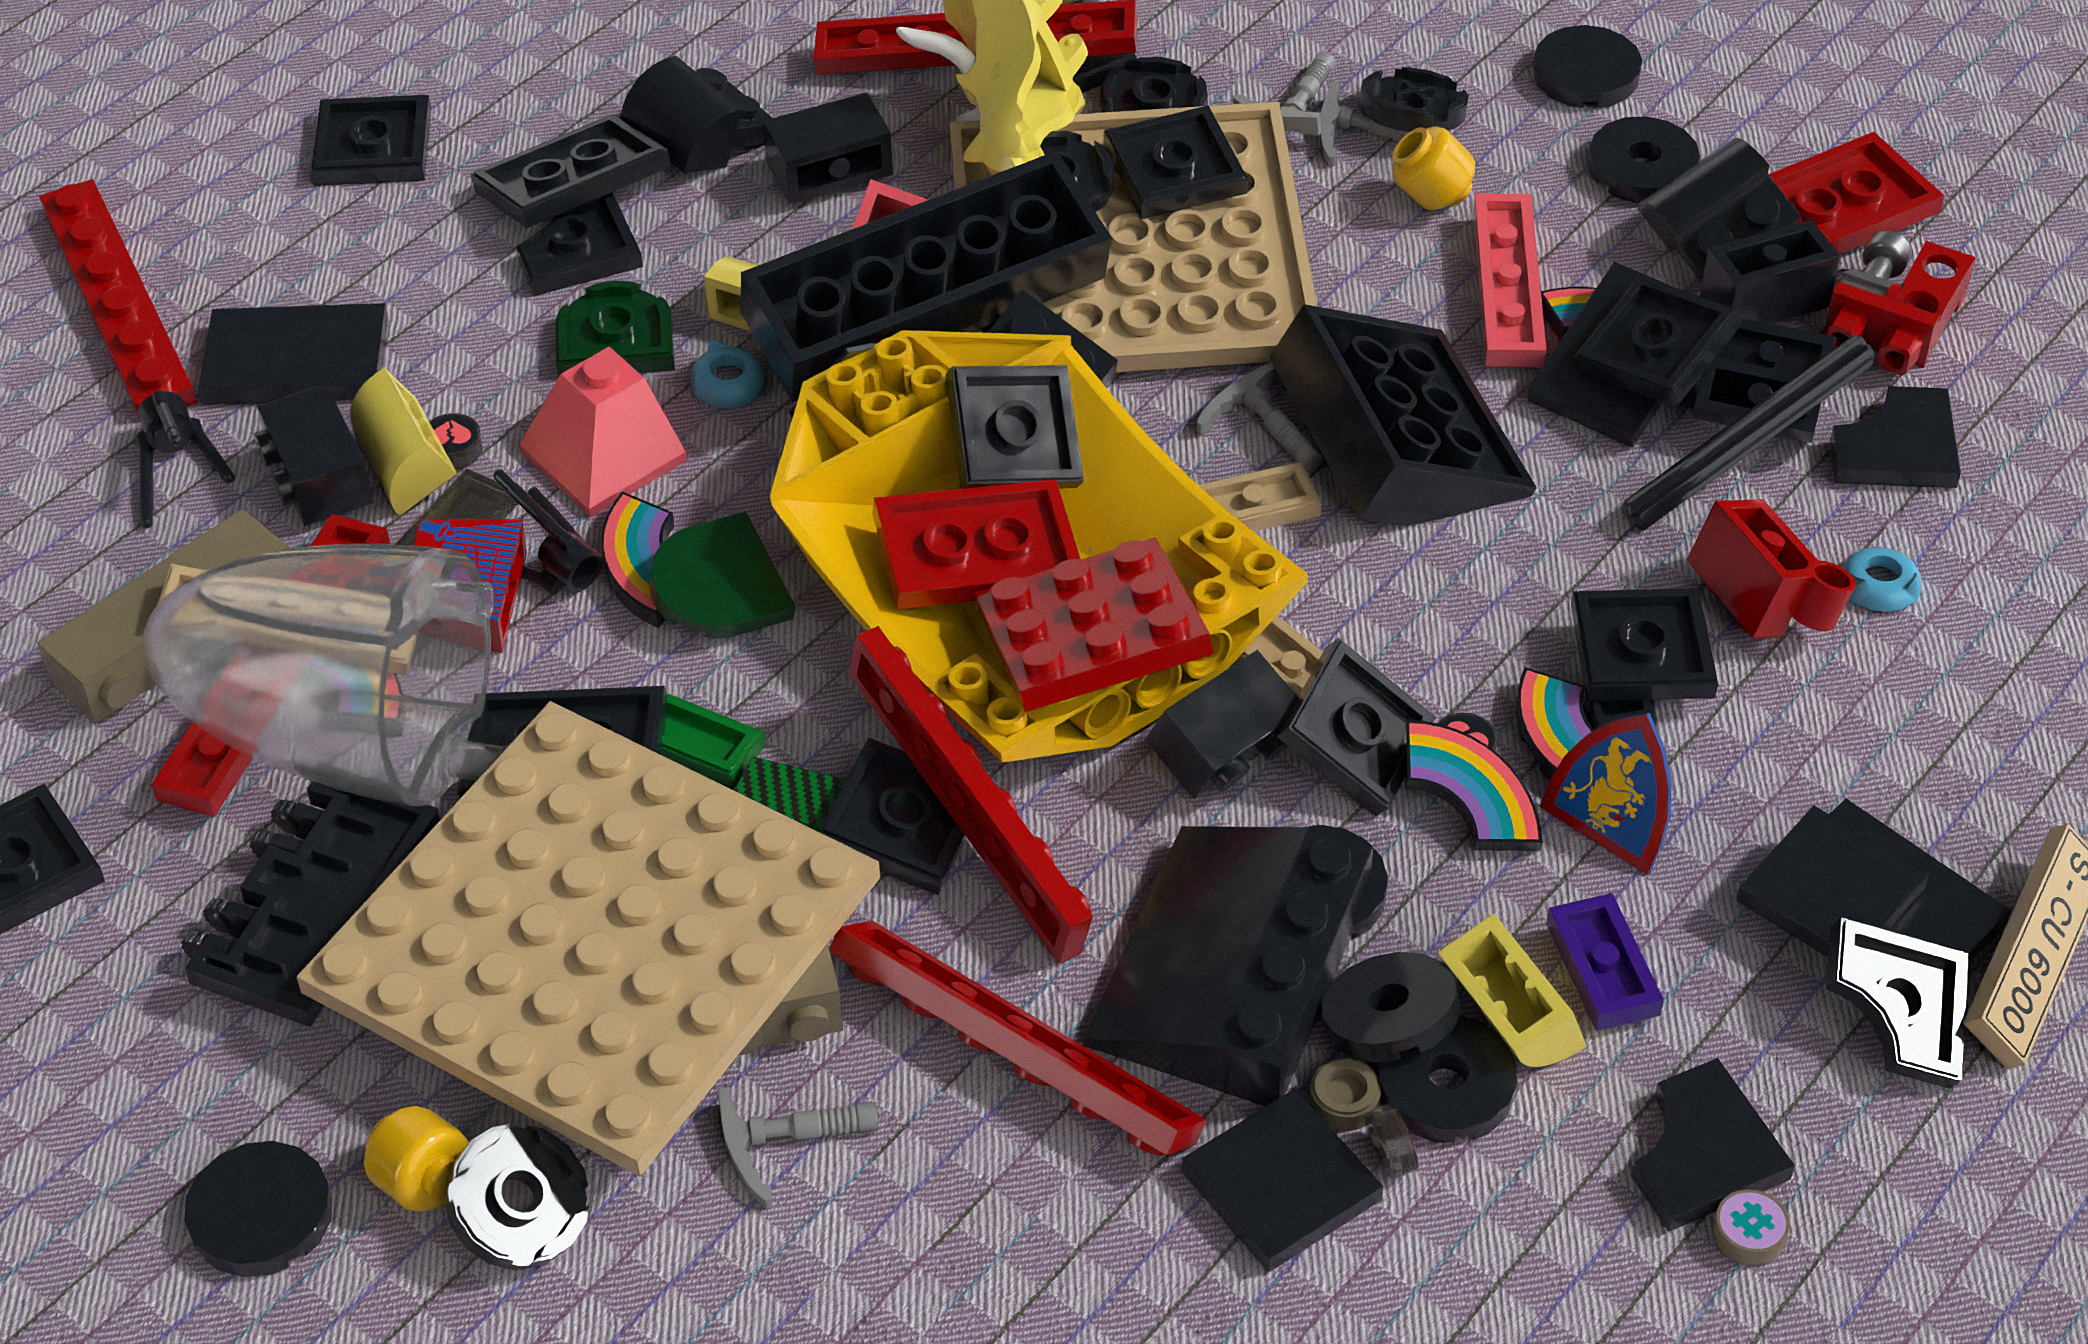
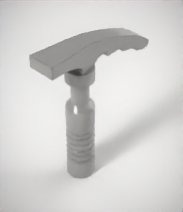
M1320 52L1316 55L1295 87L1294 97L1287 99L1283 107H1280L1285 130L1314 136L1321 134L1320 112H1307L1305 104L1310 103L1334 68L1335 59L1331 54ZM1234 95L1232 97L1233 104L1258 103L1257 101L1248 100L1242 95Z
M1331 81L1320 112L1322 132L1319 135L1322 156L1328 167H1334L1336 148L1333 147V139L1336 127L1351 130L1352 126L1370 130L1372 135L1389 139L1393 138L1394 140L1398 139L1399 141L1409 133L1379 125L1363 114L1355 113V108L1340 107L1338 102L1340 100L1341 83Z
M1272 361L1244 375L1222 390L1203 409L1197 420L1196 433L1200 435L1205 434L1211 429V424L1220 419L1221 414L1233 410V405L1244 404L1251 413H1258L1262 417L1266 430L1296 462H1302L1306 471L1316 468L1322 459V454L1307 440L1281 410H1274L1268 403L1269 397L1263 390L1277 384L1278 375Z
M730 1087L718 1088L727 1152L750 1195L766 1210L773 1207L772 1194L769 1186L762 1184L758 1169L752 1166L751 1151H747L750 1145L767 1144V1138L792 1136L796 1140L818 1138L822 1135L828 1136L829 1134L833 1136L836 1133L841 1135L843 1132L848 1134L851 1131L856 1133L857 1131L879 1130L876 1102L862 1103L856 1106L850 1105L849 1107L842 1106V1108L835 1107V1109L828 1108V1110L823 1108L820 1111L818 1109L793 1112L789 1118L764 1121L763 1116L750 1117L748 1121H744L735 1110Z

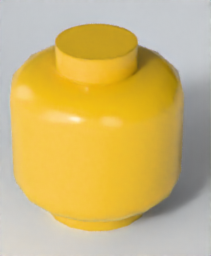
M1437 126L1426 129L1419 127L1407 133L1396 145L1392 155L1394 161L1392 176L1396 184L1421 208L1434 211L1443 209L1446 206L1454 207L1465 200L1471 192V181L1475 174V160L1471 153L1448 130Z
M413 1105L400 1108L380 1119L372 1128L367 1138L363 1164L368 1179L378 1189L404 1209L422 1213L437 1209L445 1204L443 1197L448 1170L469 1141L456 1127L431 1109Z

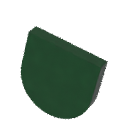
M606 281L585 288V295L576 299L569 306L567 303L563 305L557 314L556 367L558 378L563 372L607 347L612 348L639 373L675 370L673 324L671 310L667 301L663 297L658 296L657 298L641 290V284L630 281Z
M746 511L675 532L659 546L653 558L649 582L651 597L661 615L674 625H677L678 622L688 628L705 632L704 637L714 639L741 635L792 620L794 617L796 606Z

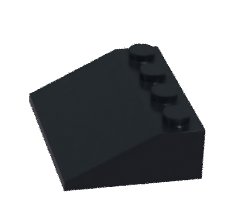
M1303 304L1269 357L1282 379L1283 387L1290 394L1304 419L1305 427L1315 439L1326 459L1329 470L1336 477L1349 501L1351 510L1359 520L1369 523L1380 522L1410 526L1531 497L1537 489L1441 329Z
M1181 826L1083 1037V1046L1262 1106H1267L1285 1095L1321 1011V1001L1336 975L1353 934V926L1370 889L1373 847L1310 827Z

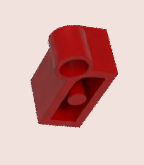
M1764 499L1715 501L1687 558L1688 563L1705 581V586L1708 590L1717 595L1738 620L1739 626L1746 633L1750 634L1752 638L1766 639L1783 636L1792 617L1807 628L1816 631H1830L1837 624L1856 588V581L1849 572L1836 564L1819 561Z

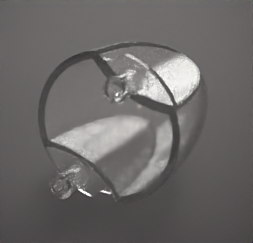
M339 544L293 548L241 558L211 568L183 582L166 595L150 614L143 632V653L151 677L169 702L190 721L226 745L257 761L301 779L336 790L410 806H426L440 798L451 784H456L459 779L476 782L509 746L468 741V735L473 722L482 715L488 686L491 655L490 618L494 607V591L490 583L482 582L478 570L468 556L456 550L415 545Z

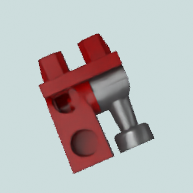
M1882 230L1870 237L1863 250L1862 259L1865 264L1863 271L1849 269L1844 273L1842 281H1839L1832 293L1824 334L1837 337L1834 348L1851 336H1861L1871 346L1873 351L1879 352L1877 362L1883 370L1903 376L1913 365L1924 368L1930 357L1931 349L1936 346L1954 311L1957 312L1965 300L1976 257L1925 241L1901 285L1888 279L1897 277L1904 272L1913 255L1911 244L1899 233ZM1941 263L1951 267L1955 275L1950 278L1941 279L1929 275L1926 271L1928 264Z

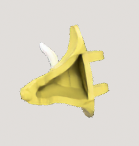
M943 0L946 21L959 32L968 47L946 34L907 27H898L896 29L898 36L903 41L915 48L940 54L949 59L959 69L961 74L956 73L957 81L968 101L974 104L976 108L958 116L954 122L980 120V132L964 152L963 160L985 165L992 175L1044 156L1040 147L1043 139L1051 131H1057L1071 123L1074 116L1080 114L1086 105L1080 87L1073 82L1072 78L1088 55L1087 47L1079 34L1066 35L1057 42L1046 23L1060 7L1063 0Z

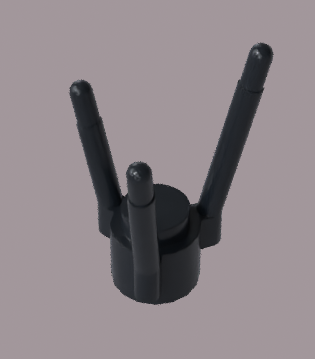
M158 390L143 400L138 410L143 430L136 435L135 439L140 451L141 525L144 528H150L153 525L154 510L153 451L156 449L166 453H174L182 450L189 443V440H192L226 483H232L235 480V475L205 434L201 421L190 417L185 401L180 395L174 392Z
M496 470L493 474L494 479L549 534L538 550V559L542 562L543 570L541 571L524 564L521 578L538 584L551 595L557 594L562 586L572 593H579L589 587L602 569V554L584 541L539 489L532 487L527 493L503 470Z

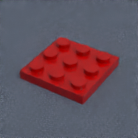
M1156 537L1144 541L1133 540L1124 542L1114 550L1085 559L1065 560L1052 569L1023 578H1006L994 584L993 587L974 592L979 614L1024 712L1214 654L1210 632Z

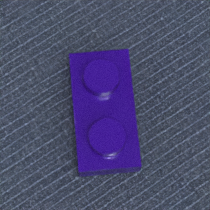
M1613 893L1562 904L1548 909L1546 925L1596 1031L1661 1016L1664 998Z

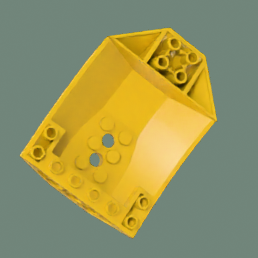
M902 330L881 340L874 345L873 349L831 366L802 384L770 493L773 509L809 563L866 631L879 626L891 644L905 652L910 661L912 672L928 693L935 694L941 701L945 711L1002 763L1106 748L1115 745L1160 718L1166 709L1227 670L1308 583V575L1303 569L1221 506L1147 435L1071 345V335ZM952 366H1068L1084 482L1077 488H1062L1059 490L1080 558L1085 559L1114 550L1124 542L1133 540L1144 541L1156 537L1210 632L1213 655L1024 712L979 614L976 601L897 610L872 515L874 497L961 489L945 375Z

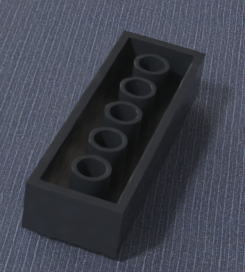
M1054 151L742 271L740 313L793 403L798 401L803 382L827 370L846 348L877 343L902 330L971 332L996 322L1022 289L1039 302L1044 303L1104 279L1112 237L1059 153Z

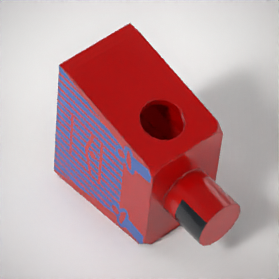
M426 519L418 526L411 553L378 549L372 569L373 586L402 590L403 607L423 612L421 630L489 651L503 653L527 555L523 521L517 519Z

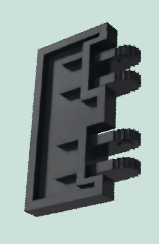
M320 768L308 786L307 791L310 805L325 809L324 811L300 802L295 803L293 800L289 801L285 798V800L280 799L270 812L272 814L270 816L273 819L272 822L276 823L277 827H280L290 835L295 834L296 837L304 839V841L281 833L276 834L272 830L267 831L264 829L262 831L260 829L250 842V848L253 850L252 853H255L259 860L240 886L244 903L259 909L256 910L218 897L217 899L213 898L203 910V916L206 918L205 921L209 922L210 926L222 931L223 934L228 933L230 936L238 938V940L235 942L212 933L207 934L204 930L199 931L196 929L194 931L191 929L181 942V948L184 949V953L188 955V958H191L185 967L189 984L308 1027L313 1025L325 1005L301 993L297 975L440 821L439 811L436 807Z

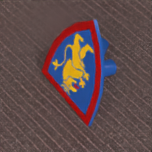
M1650 712L1616 719L1583 737L1563 757L1550 779L1539 806L1647 875L1651 873L1660 853L1670 821L1672 786L1665 748Z

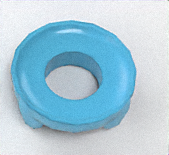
M711 340L707 353L701 355L692 366L690 386L697 401H702L716 408L728 409L745 406L756 400L763 392L766 381L763 366L753 354ZM725 365L736 366L743 371L739 377L730 380L720 379L712 374L716 368Z
M1883 547L1865 548L1849 556L1842 566L1856 581V588L1849 599L1851 604H1857L1873 611L1891 612L1902 610L1918 601L1921 593V574L1914 562L1901 552ZM1875 566L1885 567L1894 571L1899 578L1892 581H1879L1869 576L1865 570Z

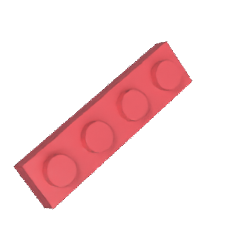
M1475 193L1473 217L1485 367H1543L1547 350L1531 194Z

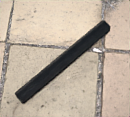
M1859 335L1851 336L1628 497L1624 501L1622 509L1628 521L1638 530H1645L1872 366L1875 353L1871 346Z

